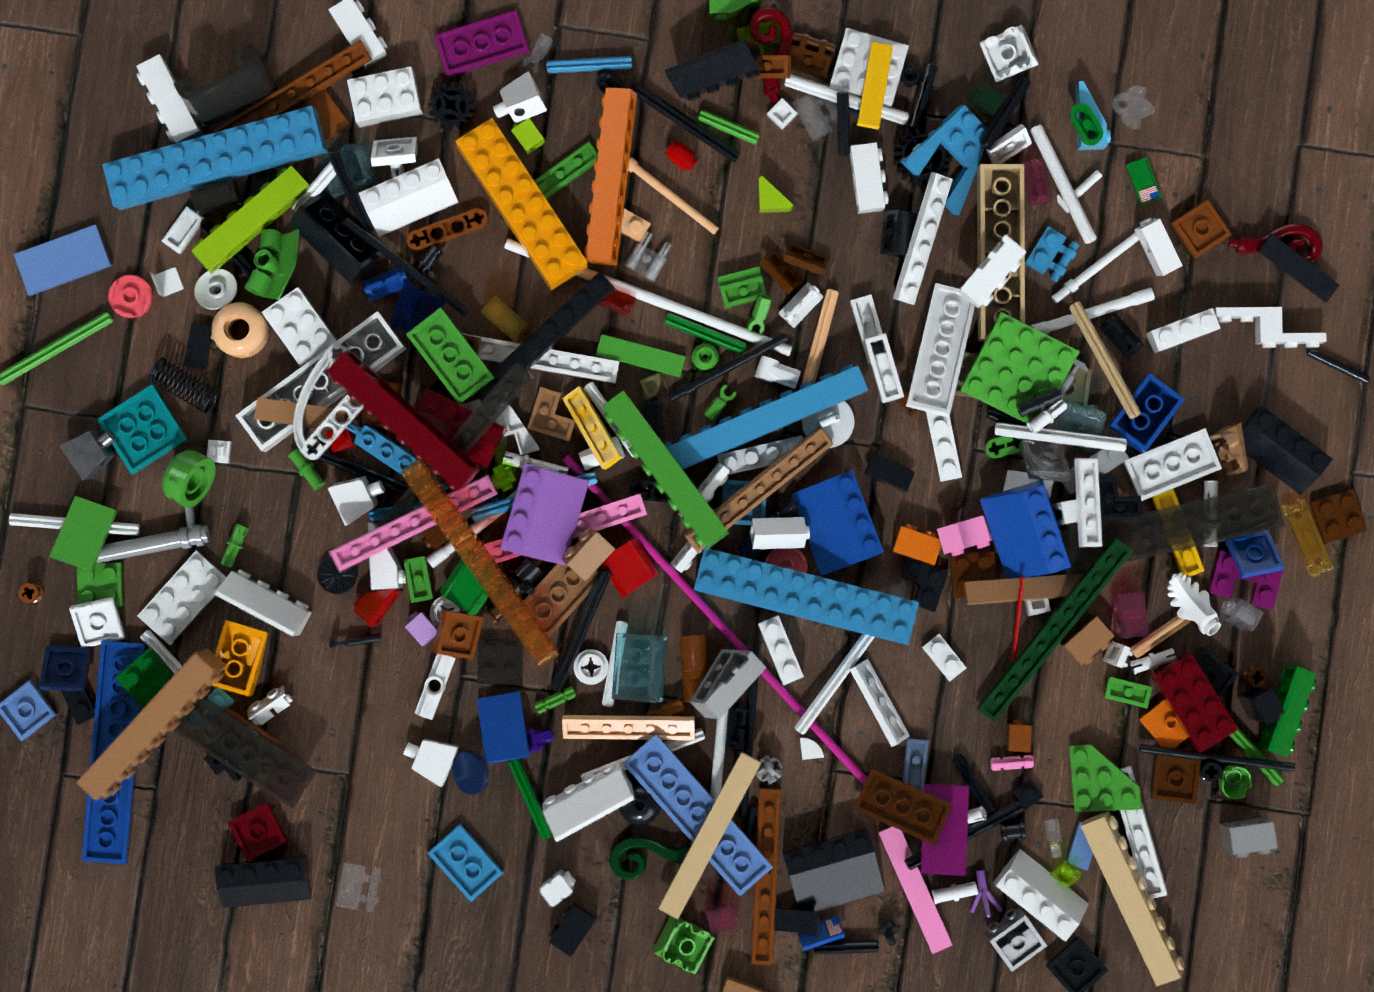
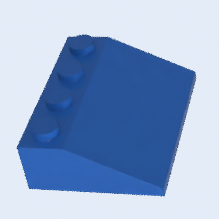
M853 470L790 494L791 499H795L799 503L800 509L796 511L798 517H804L806 526L810 528V538L807 541L821 576L884 553Z
M1043 479L980 498L1007 579L1050 574L1071 567V560Z

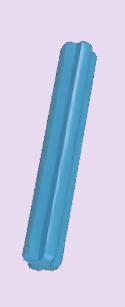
M630 56L548 60L546 68L548 73L631 69L632 58Z

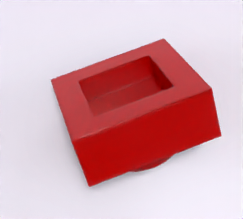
M345 428L330 446L332 452L337 453L355 445L350 431ZM334 431L326 432L328 439L332 438Z

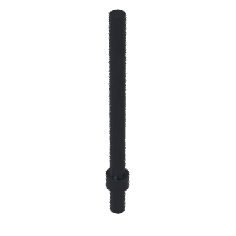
M783 333L692 382L690 380L684 383L683 387L668 395L672 402L686 394L691 395L697 392L696 389L787 342L788 339Z

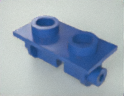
M400 267L362 281L364 291L368 295L370 302L411 286L405 271Z

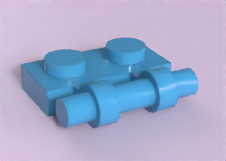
M1048 226L1027 258L1025 265L1042 275L1046 272L1047 268L1052 270L1053 272L1049 278L1057 282L1060 276L1065 274V268L1070 260L1075 258L1079 244L1072 241L1069 247H1065L1062 244L1067 237ZM1057 252L1063 255L1058 264L1052 261Z

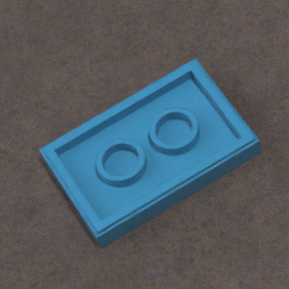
M461 823L427 852L470 902L504 873L500 866Z

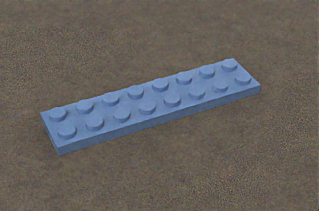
M655 734L624 761L623 764L693 843L715 799L662 739ZM731 819L709 862L736 893L741 896L771 870L773 865Z

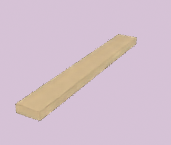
M741 752L658 909L676 919L679 918L761 764L760 761Z

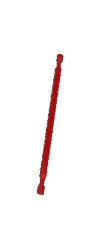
M1022 576L1020 577L1011 664L1017 655L1023 583L1025 577Z

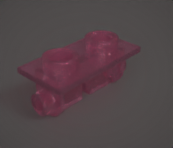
M1032 159L1027 163H1022L1024 164V181L1029 206L1050 203L1051 199L1043 160Z

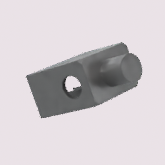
M93 430L59 447L82 481L93 479L114 457V452L110 445L117 441V438L110 430L104 434H101L98 430Z

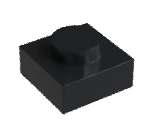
M1028 779L1012 791L1025 810L1043 798V795L1031 779Z

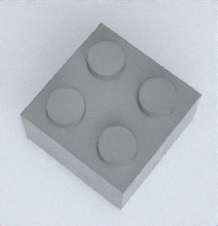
M1262 817L1219 824L1223 850L1229 852L1230 855H1236V858L1248 857L1250 852L1269 854L1271 849H1278L1273 821Z

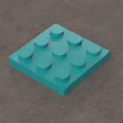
M153 384L97 419L104 432L110 430L116 436L117 441L112 445L131 475L136 474L189 440Z

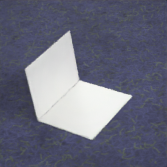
M176 267L156 275L151 273L157 292L162 297L184 289Z

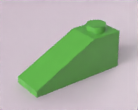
M709 0V19L714 18V21L718 22L726 21L727 18H732L765 0Z

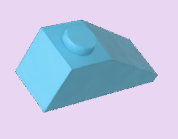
M1079 81L1075 86L1076 104L1084 103L1091 108L1103 129V137L1096 145L1089 146L1084 144L1077 134L1078 150H1102L1108 145L1107 143H1110L1111 133L1110 130H1107V123L1084 81ZM1082 113L1076 114L1078 119H1083ZM1089 131L1087 136L1094 138V133Z

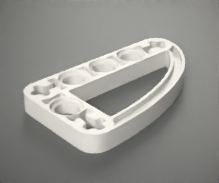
M341 344L330 346L317 362L303 386L296 405L294 437L299 450L309 460H316L321 457L364 406L363 404L359 406L352 405L347 394L305 442L303 418L307 402L330 362L332 364L335 362L332 351L342 350L344 352L348 350ZM341 410L348 413V419L343 423L338 422L335 418L336 413ZM324 427H330L333 429L334 434L332 438L324 439L321 436V430ZM316 436H318L321 442L326 443L324 447L321 444L318 445L316 448L318 453L316 455L314 453L307 454L309 451L307 446H314L317 443V440L314 439Z

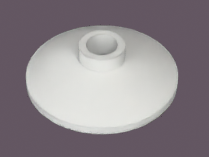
M218 269L212 275L207 271L198 279L195 285V298L204 308L211 310L221 309L234 299L237 293V282L234 276L224 269Z

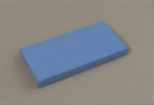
M96 224L13 254L29 296L112 266Z

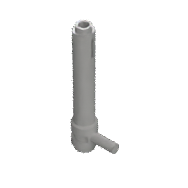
M193 507L185 508L187 527H181L177 531L104 544L97 563L181 547L188 549L192 548L193 545L198 547L204 546L205 543L210 542V532L207 525H196Z

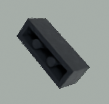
M1253 687L1237 695L1245 713L1251 720L1272 724L1280 720V715L1285 713L1272 688Z

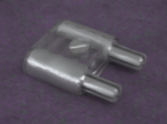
M646 232L640 243H636L624 266L649 281L655 282L667 260L665 257L671 248V244L668 245L665 242L658 254L646 247L653 236L651 233Z

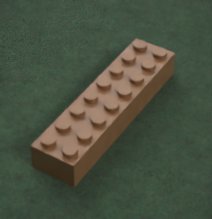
M208 648L194 653L76 783L95 801L114 795L122 787L120 783L125 779H129L137 771L134 767L139 763H144L151 756L149 751L154 747L160 746L166 739L164 735L169 731L172 732L181 723L179 719L183 715H188L195 708L193 703L198 699L204 698L210 691L208 687L213 683L216 684L225 675L223 671L227 666Z

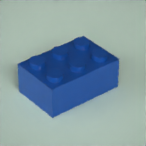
M1151 373L1144 375L1131 393L1141 411L1140 415L1130 419L1124 407L1121 406L1106 426L1107 429L1119 438L1126 439L1127 444L1139 453L1147 451L1185 400Z

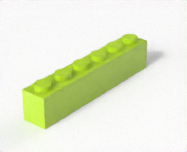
M292 165L288 169L286 167L281 169L277 173L275 180L271 183L266 182L255 197L250 196L247 198L241 209L232 211L222 225L217 224L210 230L208 237L199 239L193 245L194 248L191 250L193 255L211 275L259 235L262 230L266 229L287 211L309 187V184Z

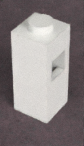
M1149 217L1139 223L1140 226L1134 230L1156 276H1164L1183 266L1161 219Z
M804 517L752 518L750 528L752 549L805 548L806 539L810 538V528L806 526Z

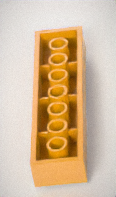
M493 118L455 140L457 149L550 290L555 289L588 268L587 260Z

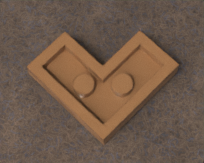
M540 387L527 429L570 442L575 421L555 414L561 393Z

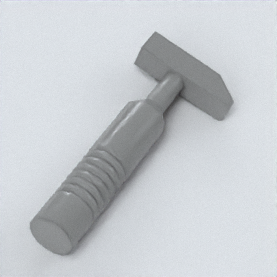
M1075 359L1073 369L1067 374L1059 389L1062 398L1073 382L1077 369L1080 368L1088 372L1086 365Z

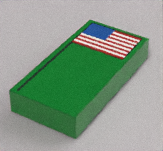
M1147 157L1125 165L1140 206L1162 198Z

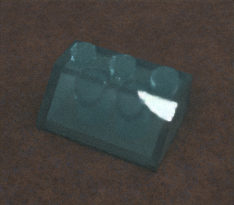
M616 633L612 699L641 702L663 701L667 636Z

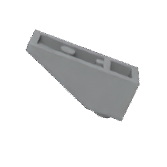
M1100 449L1088 457L1098 458L1099 477L1129 459L1125 451ZM1074 466L1058 476L1069 495L1076 492Z

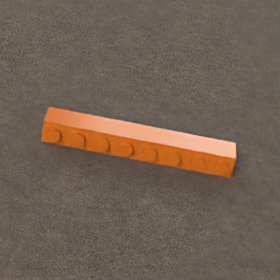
M606 88L605 94L602 96V106L604 108L603 116H600L599 119L601 133L597 139L598 159L596 158L594 162L596 176L592 182L593 201L589 205L591 218L590 223L587 225L588 244L584 248V256L592 264L617 266L637 100V94L632 89Z

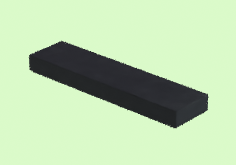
M1270 234L1257 250L1258 253L1325 303L1340 286L1273 234Z

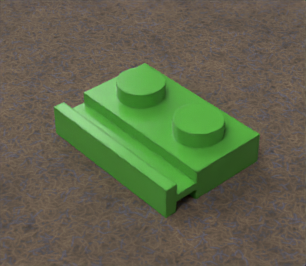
M759 266L717 277L725 309L757 301L759 294L767 295Z

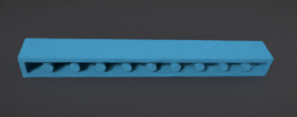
M850 364L841 368V373L833 376L832 372L820 377L821 381L818 383L807 382L801 385V390L793 393L792 390L780 394V399L772 401L771 398L759 403L760 407L752 410L751 407L740 411V416L732 419L731 416L719 420L720 424L715 427L709 424L700 428V433L694 436L688 433L679 437L680 442L672 445L670 441L664 443V446L681 469L684 470L867 392L868 388L859 367H853Z

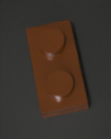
M789 242L782 261L823 276L830 257Z
M773 249L760 260L759 264L789 294L804 280L787 262L782 261L783 258Z

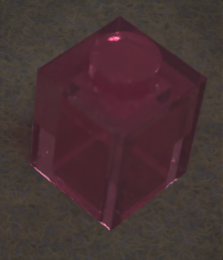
M731 903L705 909L711 934L737 927L736 921L740 919L737 908H732Z

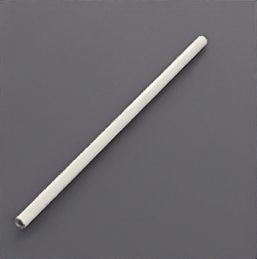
M507 239L505 249L529 258L519 242ZM586 268L576 276L590 281L598 272ZM604 275L616 288L615 291L744 340L762 345L773 339ZM783 343L771 350L789 356L793 346Z

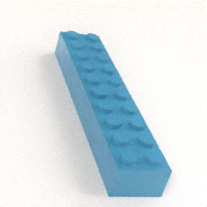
M313 106L108 162L102 164L112 205L119 210L328 153L318 111Z
M704 548L694 586L695 591L909 645L919 602L708 548Z

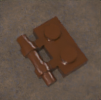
M794 32L792 40L800 42L799 47L791 45L788 55L791 56V69L825 80L832 57L826 56L824 53L825 50L834 53L836 44L828 42V39L825 38L820 40L809 36L810 34L805 32L803 34ZM806 45L819 48L818 53L805 49Z

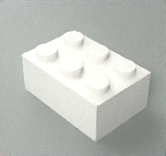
M411 66L347 80L355 121L359 128L423 114L415 73Z
M297 287L262 311V314L300 366L309 362L337 341L300 287Z

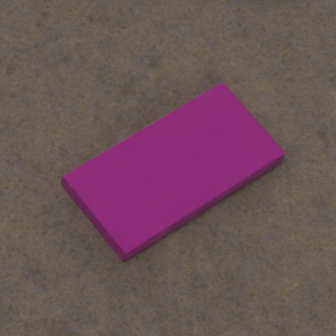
M517 9L434 35L447 77L530 52Z
M925 784V793L950 803L953 807L936 846L922 840L921 873L966 876L969 786Z

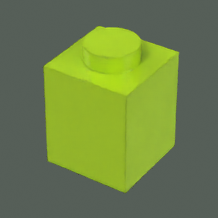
M530 118L516 122L513 125L512 134L527 155L545 143L543 136Z

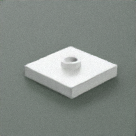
M114 596L70 606L69 610L81 647L100 645L101 641L125 639L126 635Z

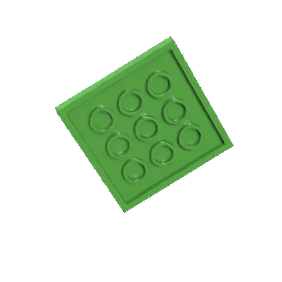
M1000 312L964 379L960 391L1027 423L1040 414L1041 411L1037 410L1021 418L1016 405L1034 398L1033 395L1037 393L1041 395L1055 387L1060 389L1080 351Z

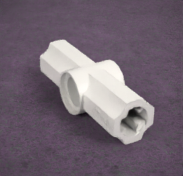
M436 655L428 679L425 681L415 714L433 720L441 696L446 689V683L456 657ZM433 679L438 680L441 684V688L437 692L430 688V682Z

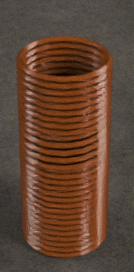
M706 634L679 636L681 672H685L681 676L683 677L682 680H684L682 681L683 702H690L709 671Z

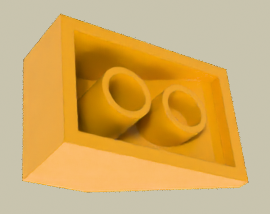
M225 620L215 655L227 667L223 671L225 675L216 684L213 683L212 686L245 696H252L260 675L268 632Z

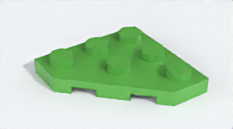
M1093 744L1069 746L1075 812L1142 809L1140 786L1110 759L1105 757Z

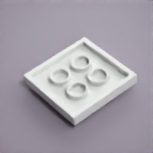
M846 28L829 87L862 97L871 43L877 42L893 45L883 105L892 107L909 46Z

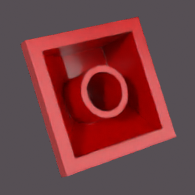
M400 588L366 593L364 596L361 594L353 604L356 606L353 612L370 627L378 626L400 596L402 590Z

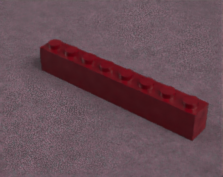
M351 350L342 352L326 371L335 384L343 386L347 390L350 398L358 400L363 404V409L368 414L375 415L385 429L391 430L397 435L396 438L400 443L408 445L418 459L424 460L430 465L429 468L433 473L441 475L451 489H457L458 491L464 489L480 471L481 468Z

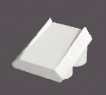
M1022 25L1010 27L1005 32L980 42L996 82L1039 65Z

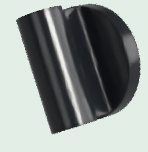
M606 70L596 80L597 87L604 94L606 88H619L622 84L620 80Z
M893 921L884 922L878 928V933L885 936L889 946H894L896 939L893 934L900 931V926Z

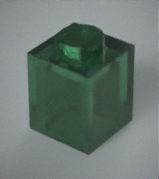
M983 83L981 88L976 86L970 95V98L973 99L970 106L992 119L1006 96Z

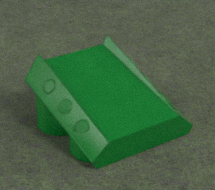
M465 553L440 589L442 597L449 599L466 611L467 614L476 616L502 577L470 554Z

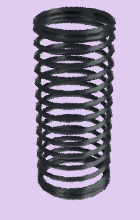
M164 357L160 358L151 369L148 381L155 385L157 384L163 390L166 389V392L170 391V394L183 399V402L187 401V404H191L192 407L195 406L201 412L207 413L214 405L219 389L213 386L209 388V384L205 385V381L201 382V379L196 380V376L192 378V374L188 375V371L180 370L179 366L175 368V364L171 365V362L167 363V359ZM168 366L166 372H165L164 375L161 377L163 371H164L165 368ZM173 367V369H172L170 375H169L168 378L165 380L167 374L169 373V371H170L171 368ZM177 370L175 376L173 377V379H172L171 382L169 383L171 377L173 376V374H174L175 371ZM181 373L179 379H178L177 382L174 384V382H175V380L177 379L178 375ZM185 376L184 380L182 381V383H181L180 386L178 387L180 381H181L182 378Z

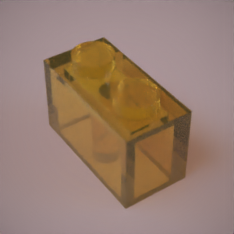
M496 296L480 311L484 317L514 343L529 328V325Z

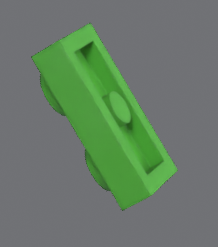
M426 556L403 560L411 603L434 599Z
M1108 676L1103 698L1148 708L1152 687Z

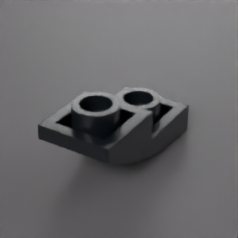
M872 454L864 474L880 483H887L902 492H907L915 472L889 459Z

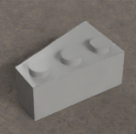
M721 649L690 703L705 718L720 719L766 669V666L752 651Z

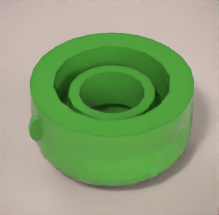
M186 450L179 453L171 460L164 472L162 479L164 494L168 499L175 500L185 508L197 505L212 486L216 472L214 461L194 450Z

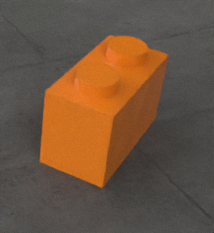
M906 524L905 527L900 526L891 552L935 565L941 548V542L938 539L939 535L930 531H926V534L917 532L918 527Z

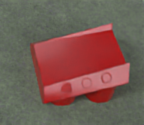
M636 538L631 539L614 550L601 564L604 570L611 573L610 580L622 598L659 575Z

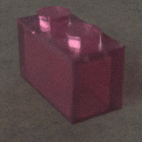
M1144 592L1114 594L1111 606L1112 611L1116 612L1117 621H1114L1115 634H1118L1119 638L1148 636L1149 630Z

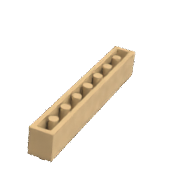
M1109 811L1085 819L1080 827L1156 986L1180 979L1185 969L1184 962L1180 956H1177L1174 950L1175 943L1172 937H1168L1165 931V922L1161 916H1158L1155 910L1156 903L1153 897H1149L1146 891V882L1142 876H1139L1136 870L1137 863L1134 857H1130L1127 851V842L1123 836H1120L1117 830L1118 823L1115 817H1111Z

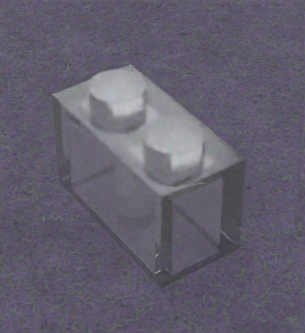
M1230 599L1225 601L1221 607L1220 612L1222 614L1220 618L1242 631L1253 632L1264 612L1242 599Z

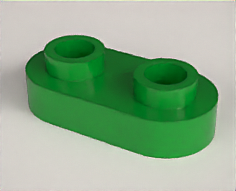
M1084 103L1076 104L1070 110L1069 119L1084 144L1089 146L1096 145L1103 137V129L1088 105ZM1082 113L1083 119H1078L1076 114ZM1087 132H1093L1094 138H1089Z

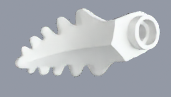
M1173 574L1172 579L1169 581L1170 585L1167 587L1168 590L1172 591L1168 592L1167 595L1175 597L1170 604L1174 607H1180L1177 612L1178 617L1195 621L1201 633L1208 636L1214 635L1220 629L1221 623L1216 611L1210 605L1209 593L1206 590L1199 592L1198 582H1194L1191 585V578L1189 576L1186 578L1185 574Z

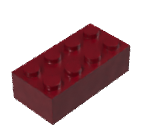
M1185 653L1149 675L1196 751L1201 753L1238 731L1237 726L1191 653Z

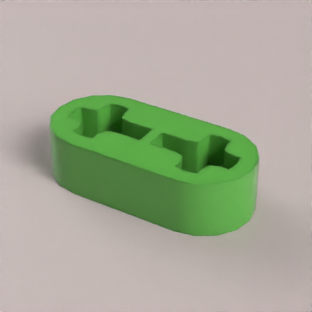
M1001 436L988 441L985 444L984 452L992 459L1018 453L1025 448L1026 439L1016 438V440H1021V444L1016 449L1015 446L1007 447L1006 444L1012 442L1013 437ZM992 443H994L995 446L1003 444L1004 448L998 450L997 455H995L994 452L989 451V448L992 447Z

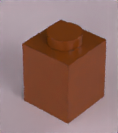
M1013 720V724L1007 723L1005 750L1031 752L1032 726L1026 724V720Z

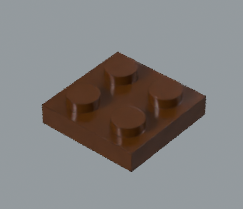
M1353 489L1310 502L1323 544L1367 531Z
M994 552L950 555L953 598H965L963 585L965 582L996 580Z
M1155 755L1151 798L1196 804L1201 760Z

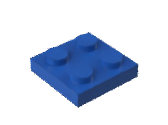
M1268 529L1227 537L1226 545L1241 579L1283 570L1284 563Z

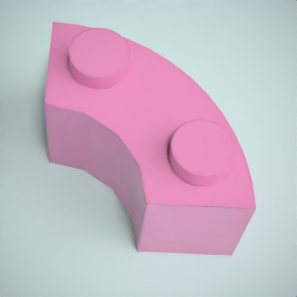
M985 515L937 529L944 554L951 553L952 556L965 553V548L977 545L978 549L989 546V541L993 540Z

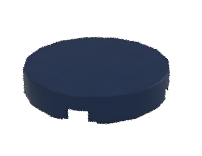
M468 750L459 753L454 758L452 773L458 787L464 793L470 795L483 792L488 785L486 782L487 778H489V770L483 757Z

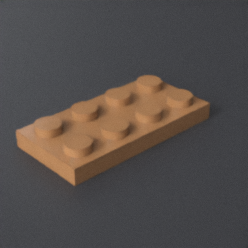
M566 563L565 565L556 564L535 587L534 594L528 595L513 614L546 642L590 594L599 572L596 570L584 581Z

